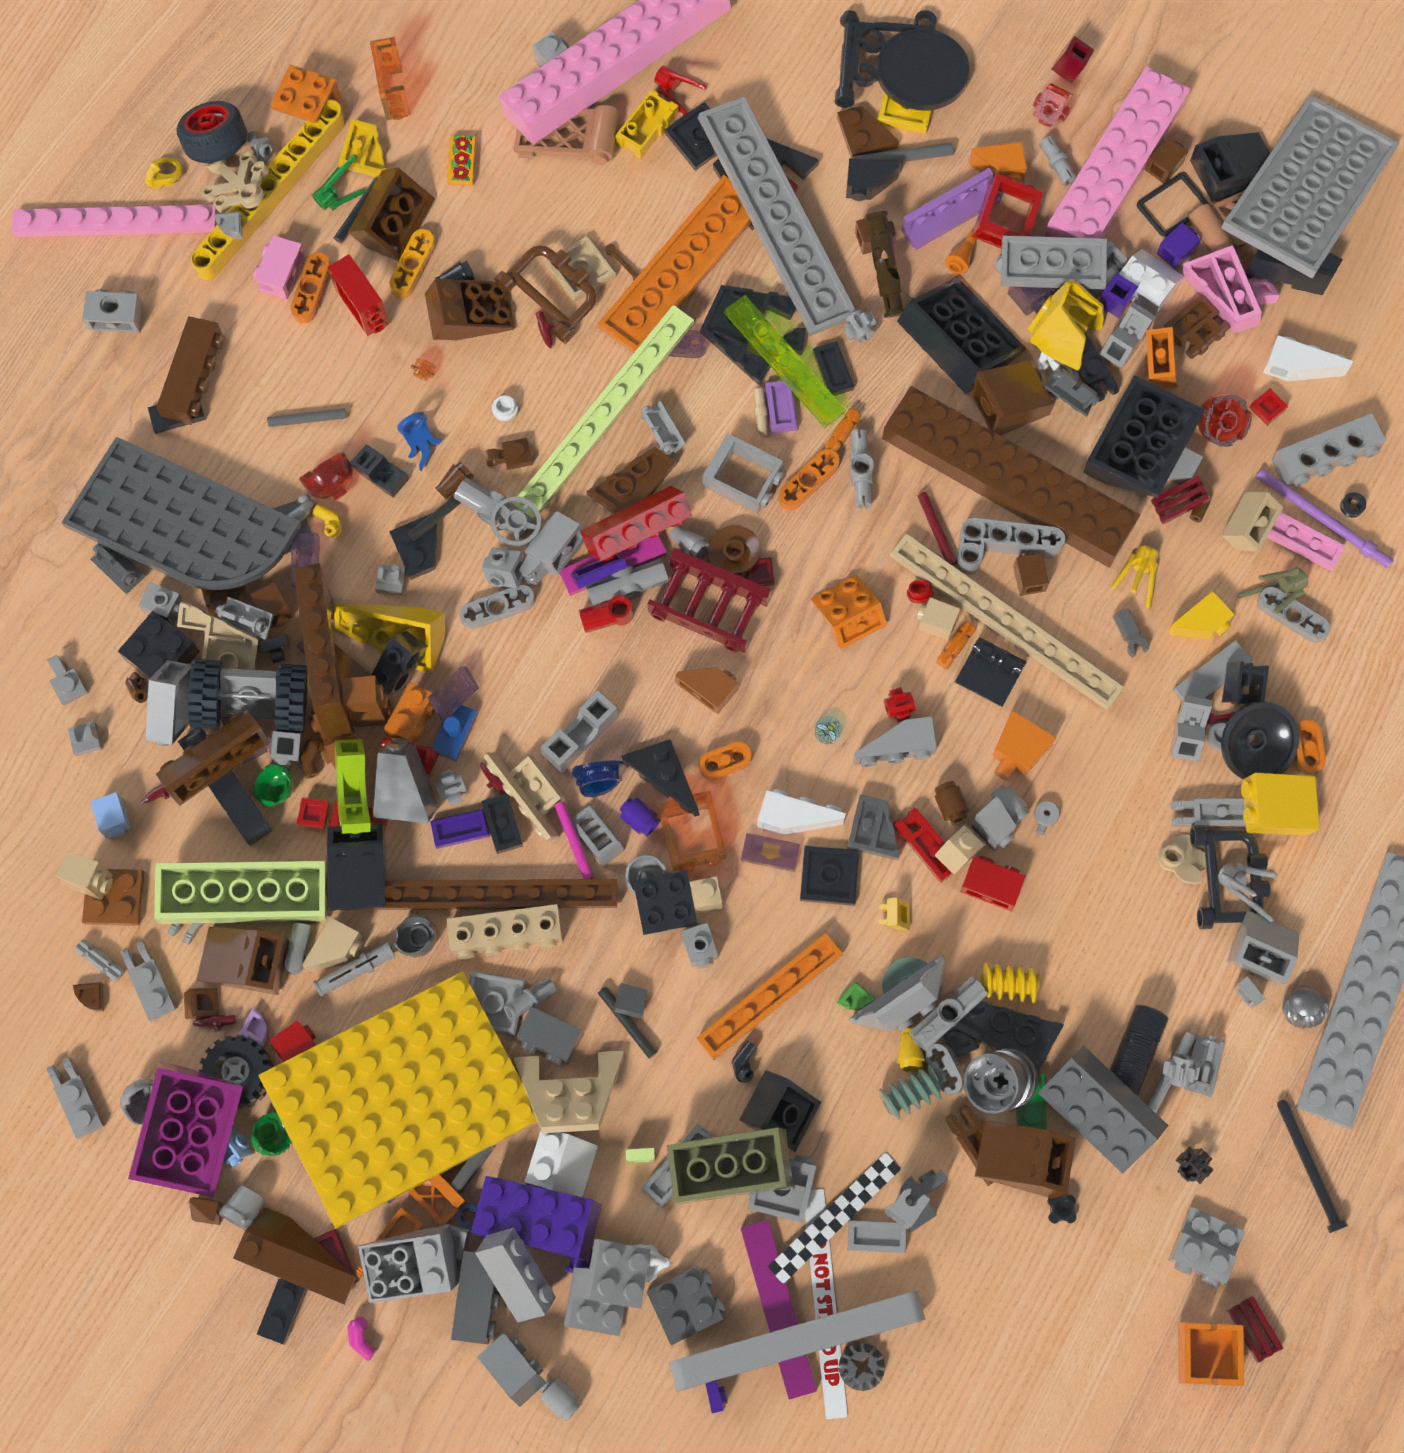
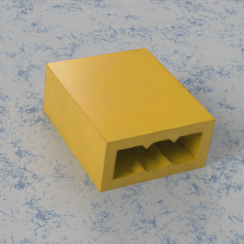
M1254 773L1243 779L1241 794L1244 797L1245 810L1243 820L1246 824L1247 833L1307 836L1320 830L1315 776Z

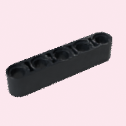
M196 728L179 739L178 743L185 750L187 747L193 744L198 745L205 740L207 734L202 728ZM232 770L208 786L249 846L273 831Z

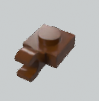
M527 438L501 442L502 450H485L487 467L503 463L506 464L507 470L532 466Z

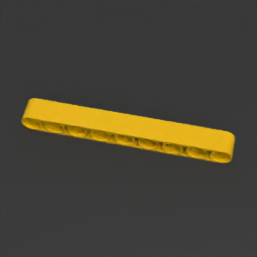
M328 100L318 123L306 121L267 166L269 173L261 180L260 184L264 191V197L256 209L249 210L250 208H245L242 204L234 205L228 211V213H241L243 239H235L225 235L216 225L193 252L191 262L200 279L211 280L220 273L343 129L345 120L338 102ZM268 188H273L271 191H265ZM225 243L223 247L217 248L219 244ZM209 262L208 265L201 266L203 263Z

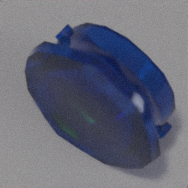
M610 760L578 765L572 769V776L576 779V785L579 786L580 793L584 797L595 798L612 791L622 781L620 770L624 763L623 761Z

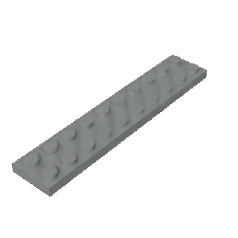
M745 97L699 113L698 119L810 336L846 322V318L856 310Z
M1387 852L1383 859L1296 1105L1297 1109L1348 1130L1353 1127L1404 980V858L1396 854Z

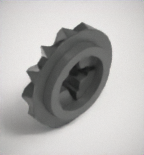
M853 1344L846 1348L840 1357V1376L844 1383L854 1390L866 1391L873 1389L881 1382L884 1376L885 1362L883 1355L876 1347L870 1344ZM867 1356H870L867 1367L870 1368L873 1374L862 1372L861 1375L855 1378L857 1367L851 1359L861 1362L864 1358L866 1359Z

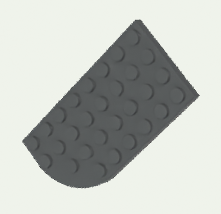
M118 437L114 439L61 522L65 528L189 586L206 590L231 589L262 577L283 558L301 528L300 521Z

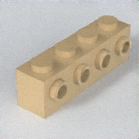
M557 904L447 919L450 952L453 956H458V959H470L474 957L475 953L485 952L486 956L502 954V950L513 949V952H524L530 950L529 946L536 945L547 949L556 947L557 943L563 942L560 913Z

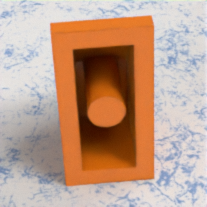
M1022 142L971 148L969 163L970 166L979 172L990 168L993 172V177L996 174L1010 176L1014 181H1024L1027 167Z

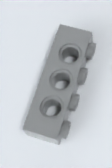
M1371 413L1280 449L1276 452L1272 462L1285 485L1291 486L1294 484L1298 487L1307 483L1313 476L1323 477L1330 474L1334 470L1333 468L1341 465L1343 468H1346L1357 462L1358 458L1363 456L1371 458L1381 452L1380 449L1385 443L1386 438ZM1348 440L1355 441L1358 446L1351 445ZM1325 449L1331 450L1335 456L1328 455ZM1301 459L1309 460L1311 465H1305Z

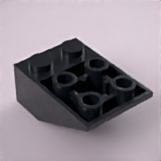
M1259 132L1218 136L1195 145L1190 162L1210 200L1214 202L1247 189L1270 155V152Z
M383 823L370 824V832L358 834H342L341 826L328 827L329 911L386 907V841Z

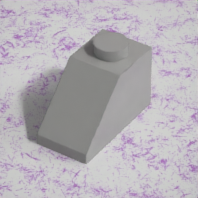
M995 797L976 815L971 827L994 851L999 846L1005 848L1015 838L1013 832L1017 826L1002 802Z

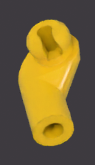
M318 503L313 510V515L324 520V533L326 536L338 537L342 532L340 515Z

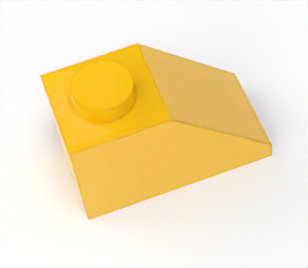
M1212 591L1174 622L1168 632L1171 636L1210 639L1215 634L1223 635L1232 626L1230 621L1235 614Z

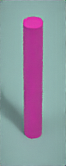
M565 801L559 802L554 806L583 879L594 878L593 872Z

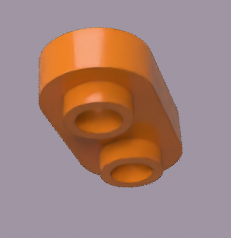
M1303 720L1297 724L1299 748L1295 757L1296 764L1301 772L1314 775L1326 763L1322 731L1316 722ZM1301 733H1308L1310 739H1304ZM1306 758H1311L1314 765H1308Z
M736 741L707 752L700 759V773L708 780H717L743 770L751 762V750L747 744ZM735 754H741L743 756V759L741 761H735L733 759V756ZM714 763L718 768L715 771H710L708 765Z

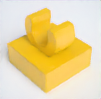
M899 898L887 899V904L879 906V910L887 912V919L879 920L880 925L899 931L910 930L909 902Z

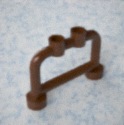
M534 246L507 273L500 271L494 280L507 293L517 285L558 322L551 331L561 342L567 344L573 337L571 331L594 307L597 298L596 291L587 281L590 275L584 268L579 266L575 270L568 264L571 258L565 251L560 249L556 253L547 246ZM535 257H546L558 271L563 272L577 288L582 289L586 293L585 302L570 318L563 314L520 275Z

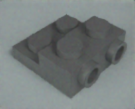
M699 1266L647 1291V1295L671 1346L722 1321L721 1314L726 1312L719 1296L713 1298L708 1288L713 1283L707 1270L700 1271Z

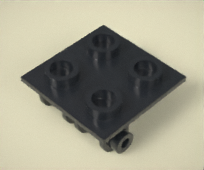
M979 637L955 683L1003 707L1027 661Z
M687 870L633 881L643 935L698 924Z

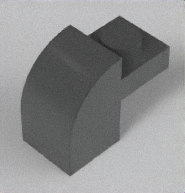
M933 1169L918 1178L921 1182L919 1185L910 1176L900 1187L897 1198L904 1190L910 1188L911 1192L906 1197V1201L911 1199V1206H913L922 1195H927L948 1179L942 1170L935 1174ZM929 1202L912 1227L909 1228L910 1232H913L937 1216Z

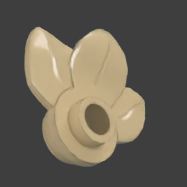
M1179 835L1173 839L1171 845L1160 850L1158 863L1163 869L1174 872L1177 878L1185 883L1199 884L1203 882L1200 871L1206 869L1205 852L1191 846L1190 835ZM1167 858H1173L1175 862L1170 861Z

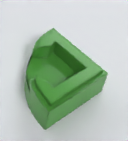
M855 981L837 1001V1004L845 1009L861 1010L874 1002L876 998Z

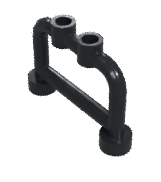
M1204 825L1191 826V846L1204 847L1209 895V907H1199L1197 910L1199 929H1212L1214 923L1243 922L1247 911L1221 912L1215 841H1243L1248 848L1247 867L1266 870L1268 867L1266 853H1259L1257 840L1252 834L1243 830L1206 831ZM1250 874L1249 888L1256 892V896L1252 897V900L1263 908V897L1270 896L1269 881H1262V876ZM1253 908L1249 910L1250 912H1253L1260 916V914L1256 912Z

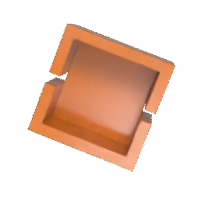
M1178 1323V1383L1244 1386L1243 1325Z

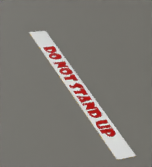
M824 1189L810 1191L805 1212L806 1229L826 1211ZM828 1240L810 1258L816 1319L837 1314L830 1243ZM840 1345L819 1351L826 1419L846 1418L848 1416L844 1381L839 1373L841 1348Z

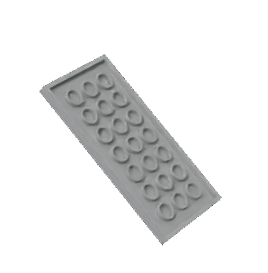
M1310 95L1225 219L1221 229L1313 279L1395 152L1399 142Z

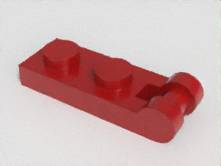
M914 807L907 812L908 816L901 820L899 818L893 823V827L906 840L941 884L953 874L935 856L945 842L919 810ZM914 824L918 825L920 829L912 833L909 828Z

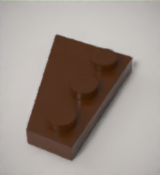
M653 447L630 462L629 466L617 474L613 473L606 478V481L597 487L593 486L586 493L593 500L615 514L651 496L676 466V461L658 448Z

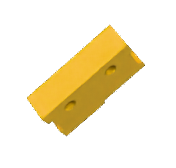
M651 89L615 135L616 145L621 148L626 147L634 152L637 158L641 159L659 136L662 137L665 129L679 115L678 105L672 101L670 103L659 97V93Z

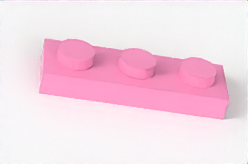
M1282 512L1267 537L1330 571L1334 568L1345 548L1343 544Z

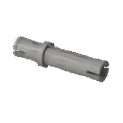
M385 942V944L368 953L362 952L359 954V958L317 981H313L319 995L323 997L330 991L366 972H374L375 967L391 958H395V953L390 944Z

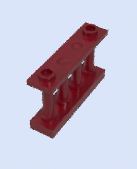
M674 548L670 555V567H673L674 572L660 602L649 599L647 605L648 612L651 613L650 615L656 620L662 622L668 620L720 642L731 652L738 653L741 651L746 653L748 641L742 638L756 607L760 605L767 607L771 599V589ZM689 574L696 577L698 583L684 612L681 613L670 608L669 605L683 576ZM713 584L720 587L723 592L707 624L693 618L707 587ZM737 594L746 598L747 603L731 634L717 627L732 596Z

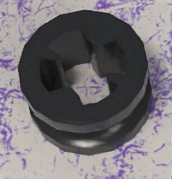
M1349 493L1341 501L1340 510L1345 516L1356 518L1366 509V500L1360 493ZM1352 500L1357 501L1356 506L1359 507V510L1357 508L1354 511L1350 510L1349 503Z

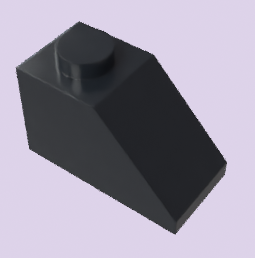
M849 158L846 198H852L855 201L873 199L898 179L900 162Z

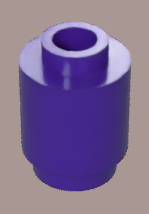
M638 797L634 800L628 798L619 809L622 812L620 818L639 835L643 834L648 837L661 822L657 818V813Z

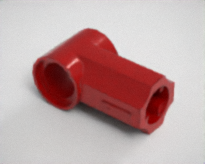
M622 595L614 596L608 602L579 610L585 633L616 624L620 626L630 623L634 616L629 599ZM619 606L627 607V611L622 615L614 614V610Z

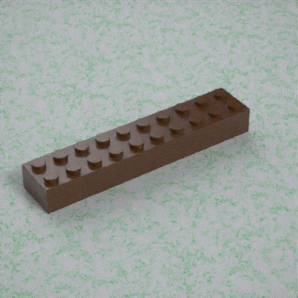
M910 386L884 426L882 439L1031 524L1059 528L1065 534L1064 543L1108 568L1111 567L1141 515L913 386Z

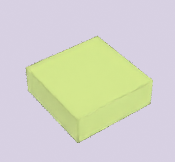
M654 1148L626 1149V1161L628 1164L654 1162L655 1150Z

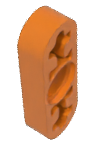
M314 252L307 258L290 306L294 319L299 323H308L314 319L330 275L327 268L331 265L329 258L322 252ZM322 261L324 266H319L318 271H317V274H318V277H317V276L315 275L316 269H315L314 264H315V265H318L319 262ZM313 282L318 285L315 292L308 293L304 291V287L308 283ZM304 299H306V307L308 311H304L302 314H299L298 309H303L305 304Z
M832 449L821 450L780 489V505L786 510L799 508L836 473L839 468V455ZM823 458L825 460L831 458L832 466L829 464L825 465L820 473L818 469L823 465ZM805 474H812L816 477L817 481L813 485H805L802 482V477ZM798 485L800 490L796 493L795 501L792 499L787 501L786 493L792 495L797 490Z

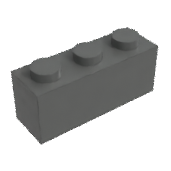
M463 1251L451 1340L488 1345L489 1339H494L496 1321H492L493 1309H498L500 1293L496 1291L494 1283L475 1252Z

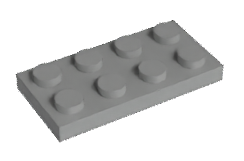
M1003 236L1001 286L1061 288L1068 280L1075 279L1085 289L1106 288L1107 239Z

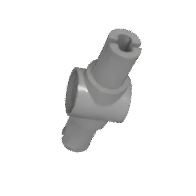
M853 430L850 433L852 453L850 454L849 477L852 481V486L855 487V507L862 509L864 500V507L867 509L872 507L870 486L873 484L874 462L871 458V453L868 452L867 431L860 430L859 438L858 430ZM857 466H864L867 468V471L862 473L858 472L855 468Z

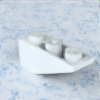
M1278 335L1271 348L1263 373L1285 381L1341 377L1347 374L1353 361L1346 359L1341 354L1323 351L1318 346L1305 345L1297 342L1292 337Z
M774 789L773 792L767 790L757 820V827L785 835L843 825L846 813L841 812V809L837 806L826 805L823 807L816 805L814 800L806 797L795 799L789 797V794L782 790Z

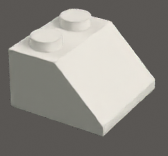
M1143 249L1134 254L1119 273L1139 286L1132 302L1155 316L1185 278V276Z
M540 1131L525 1183L530 1186L583 1197L598 1145L562 1132L542 1133Z

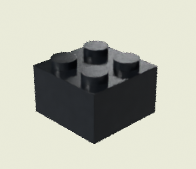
M154 611L147 616L118 650V653L127 663L148 679L167 660L190 664L200 652L190 638Z

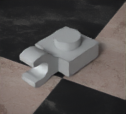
M58 655L47 659L57 676L50 680V683L63 706L88 694L74 668L67 671Z

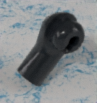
M746 1040L732 1059L734 1076L739 1082L743 1083L750 1082L753 1079L754 1073L751 1070L749 1059L758 1049L748 1040Z

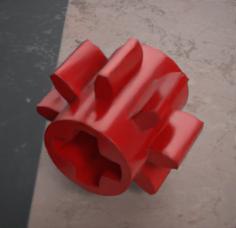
M902 687L889 690V698L884 699V706L888 717H896L897 723L910 719V712L916 711L911 692L903 693Z

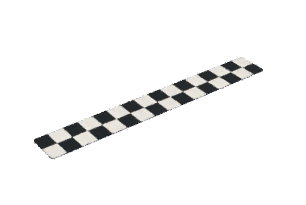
M884 1153L787 1247L768 1268L782 1283H785L900 1171V1167L887 1153Z

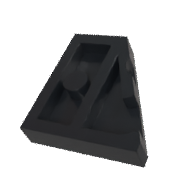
M431 514L389 531L411 580L435 570L437 523L416 541L411 540L408 536V533Z

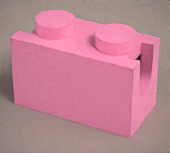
M272 236L270 243H267L263 249L262 262L256 266L253 274V279L256 283H259V291L288 299L306 256L302 244L278 236Z

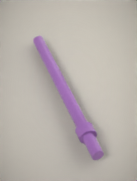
M1261 469L1256 477L1360 549L1359 553L1366 558H1373L1385 568H1388L1394 561L1377 549L1378 545L1370 540H1364L1264 469Z

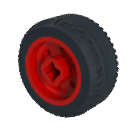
M210 101L193 107L181 117L176 128L177 136L188 158L200 163H214L234 155L241 149L247 139V129L239 110L233 104L224 101Z

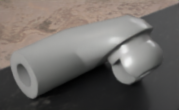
M304 494L297 499V503L300 506L287 514V516L301 522L315 508V502L311 500L308 494Z

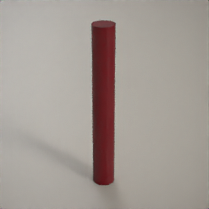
M922 492L917 497L946 562L954 565L957 563V560L927 492Z

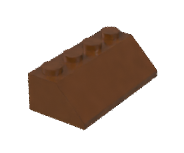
M248 710L233 715L229 719V723L221 729L216 728L206 735L205 740L198 745L193 744L183 751L182 756L175 761L170 760L160 767V771L156 773V776L179 806L270 743Z

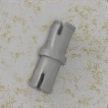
M1049 136L1050 141L1047 137L1039 143V146L1049 160L1048 165L1056 171L1063 186H1068L1067 181L1071 185L1077 175L1067 160V154L1061 151L1054 136Z

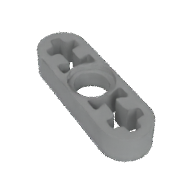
M519 585L518 589L509 588L469 602L460 609L459 616L461 622L468 629H477L525 612L533 607L535 602L534 594L529 586ZM523 593L524 596H528L525 603L517 600L519 598L518 594ZM509 596H510V599H511L513 608H510V607H509V603H508V600H507V597H509ZM494 601L503 602L505 604L504 610L500 613H493L490 610L491 603ZM485 605L488 617H484V614L481 613L483 612L481 606ZM469 611H473L474 614H477L475 621H471L470 618H467Z
M1267 587L1261 592L1257 599L1259 609L1310 642L1318 643L1323 641L1329 634V622L1297 600L1292 601L1281 613L1273 614V610L1287 599L1289 595L1275 587ZM1273 596L1275 598L1274 603L1268 605L1266 603L1267 598ZM1296 609L1299 611L1300 620H1290L1286 615L1287 610ZM1308 617L1309 620L1304 627L1300 626ZM1317 624L1321 627L1320 632L1314 634L1312 632L1313 627Z

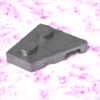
M859 795L847 846L848 849L899 860L900 852L897 848L895 832L890 820V812L886 800Z

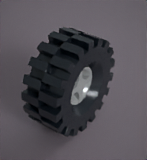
M229 1035L225 1036L223 1041L218 1039L213 1042L215 1046L212 1049L208 1047L205 1051L207 1053L206 1058H201L200 1064L203 1066L202 1069H199V1072L242 1085L243 1089L237 1109H243V1106L246 1105L248 1107L255 1105L254 1101L257 1099L261 1101L266 1090L259 1078V1074L274 1067L269 1053L255 1040L249 1037L245 1038L243 1035H237L236 1037Z

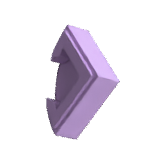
M253 1008L239 1033L265 1047L269 1034L268 1025L264 1017Z

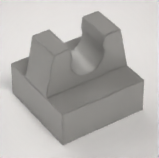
M379 564L375 591L377 593L403 595L406 568Z
M95 722L68 728L75 756L102 750L99 731Z

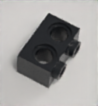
M408 631L390 638L371 676L376 677L379 684H383L384 692L388 696L406 687L427 645Z

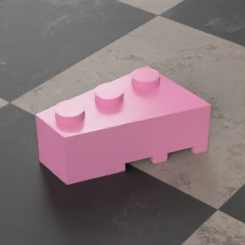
M1233 245L1183 264V276H1185L1187 282L1199 295L1202 294L1220 312L1219 317L1230 324V329L1235 334L1260 325L1262 312Z

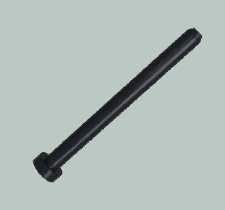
M1285 1099L1277 1102L1278 1110L1330 1223L1327 1226L1329 1233L1347 1227L1346 1219L1341 1221L1288 1102Z

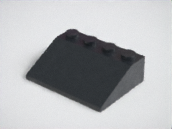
M958 277L910 300L897 320L902 328L965 394L972 391L976 373L1007 366L1026 350V347Z
M1134 375L1087 459L1083 473L1107 485L1158 498L1202 418L1205 409Z

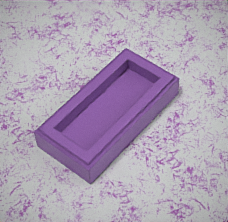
M791 379L765 382L771 433L797 431Z

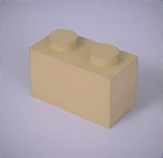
M1245 492L1221 536L1236 550L1260 551L1284 507L1268 492Z
M67 851L56 876L71 889L102 900L104 894L110 891L113 883V874L99 862Z

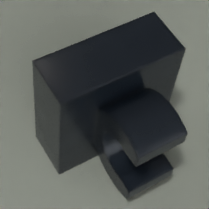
M287 634L259 642L261 652L270 650L273 663L285 660L282 647L290 645Z

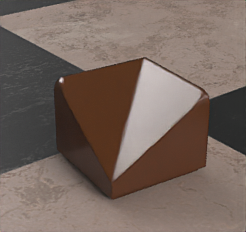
M197 1197L190 1198L189 1205L193 1221L220 1225L221 1216L218 1212L224 1206L222 1202Z

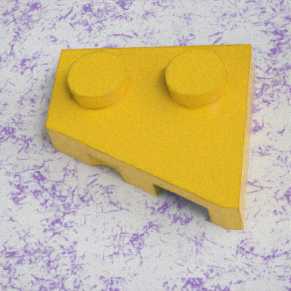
M351 118L338 167L341 168L353 154H356L357 158L347 170L376 178L379 177L381 171L386 168L376 125Z

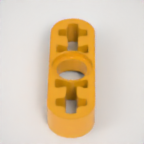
M419 229L412 234L389 280L391 292L397 298H407L412 294L435 248L434 237L426 229ZM424 239H427L428 244H426V243H423V244H422V246H421V248H420V252H421V254H420V253L418 252V250H419V243H418V241H421V242H422ZM409 259H417L419 261V265L414 269L407 268L405 263ZM405 278L406 287L402 286L398 289L397 283L401 284Z

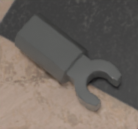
M1127 608L1114 614L1113 619L1122 638L1128 642L1127 652L1129 656L1135 657V645L1141 646L1144 653L1147 652L1149 644L1147 640L1140 637L1141 632L1130 609Z

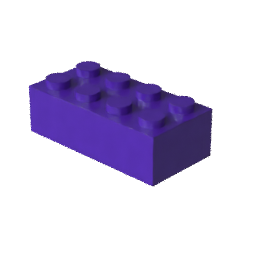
M486 1176L471 1233L485 1238L487 1235L514 1228L527 1248L588 1262L602 1204L593 1199Z

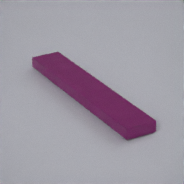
M768 1220L740 1228L769 1332L798 1325L786 1282L782 1283L768 1268L778 1257ZM807 1355L778 1362L789 1400L817 1392Z

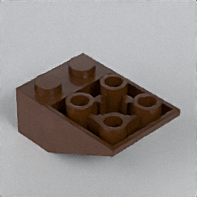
M435 279L425 292L433 340L457 341L515 329L509 293L504 291L496 282Z
M209 927L196 981L279 995L290 940L285 935L258 930Z
M984 1121L974 1177L1048 1198H1058L1068 1192L1076 1138L1050 1130Z

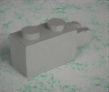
M558 511L545 522L542 530L529 542L525 550L527 558L523 561L519 570L529 585H538L547 573L551 575L560 574L561 570L584 543L580 530L583 528L579 523Z

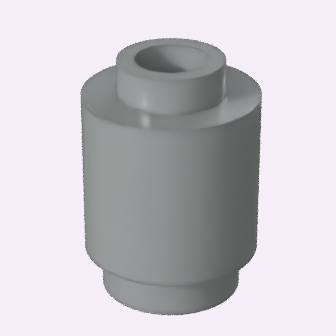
M1001 785L991 794L993 799L997 797L1002 802L1015 825L1030 813L1026 808L1028 805L1011 785L1007 788Z
M550 1377L546 1384L539 1389L542 1393L539 1399L558 1419L561 1417L565 1422L582 1405L577 1400L579 1396L560 1377L556 1380Z

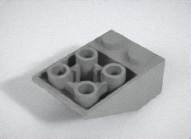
M450 1225L421 1229L358 1246L369 1303L452 1291L459 1284L460 1272Z

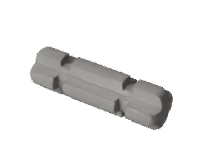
M85 939L81 940L75 947V951L84 958L86 957L87 961L103 973H106L113 981H118L125 971L122 967L114 963L113 960L96 947L94 948Z

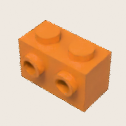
M409 682L384 727L387 736L407 739L408 743L411 744L416 741L418 742L424 733V726L427 720L432 718L438 706L434 693Z

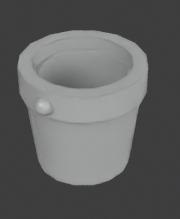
M240 1185L225 1206H222L218 1214L237 1227L246 1230L257 1217L265 1199L254 1191Z

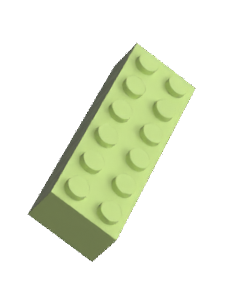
M325 861L156 863L154 919L158 924L327 921V865Z

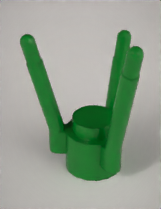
M353 154L341 168L337 167L324 184L311 194L312 198L323 210L330 207L334 211L338 206L364 194L365 189H361L336 200L335 198L338 196V193L332 187L357 158L356 154Z

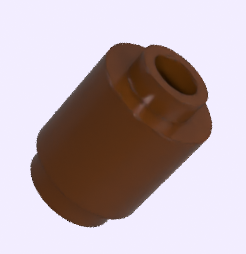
M949 781L937 786L934 789L936 793L934 797L944 821L950 820L953 824L964 820L966 813L969 812V807L960 786H956L955 781Z

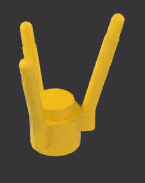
M1139 546L1136 554L1130 555L1127 564L1116 578L1112 588L1116 589L1132 565H1134V569L1138 572L1131 592L1135 593L1143 573L1150 571L1146 596V608L1149 609L1153 597L1155 574L1159 565L1156 562L1158 552L1149 546Z

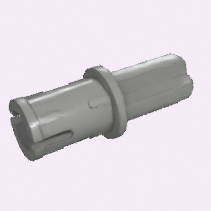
M546 978L531 989H524L522 995L504 1006L507 1016L514 1021L527 1012L531 1006L538 1008L540 1002L556 992L554 982Z

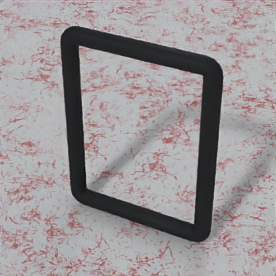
M1184 174L1177 175L1137 202V208L1162 237L1168 236L1181 223L1185 225L1190 220L1186 217L1164 232L1142 204L1180 179L1183 180L1203 205L1209 204Z

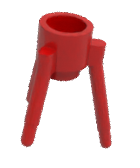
M663 65L658 69L654 78V83L659 85L657 91L665 95L670 102L672 101L677 104L678 110L685 116L689 112L668 91L670 89L674 91L680 81L703 90L707 89V86L678 74Z

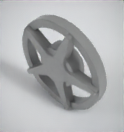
M509 497L500 501L494 508L491 516V527L495 536L501 542L510 546L528 544L537 536L541 526V516L537 507L523 497ZM510 502L525 504L520 511H510L505 506V504ZM528 506L536 515L537 525L527 522L525 512ZM502 508L506 514L505 523L496 527L495 517L498 510ZM524 528L535 529L530 537L519 541V532L524 530ZM508 529L514 532L515 541L504 538L498 531Z

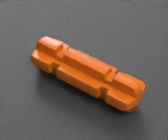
M854 408L848 409L844 415L845 417L842 418L832 433V437L826 442L825 449H832L838 453L841 444H844L854 429V425L860 420L861 413Z
M964 621L958 630L959 632L954 634L944 651L938 656L936 662L941 667L948 669L953 663L954 658L958 656L967 644L968 638L970 639L975 633L976 627L970 622Z

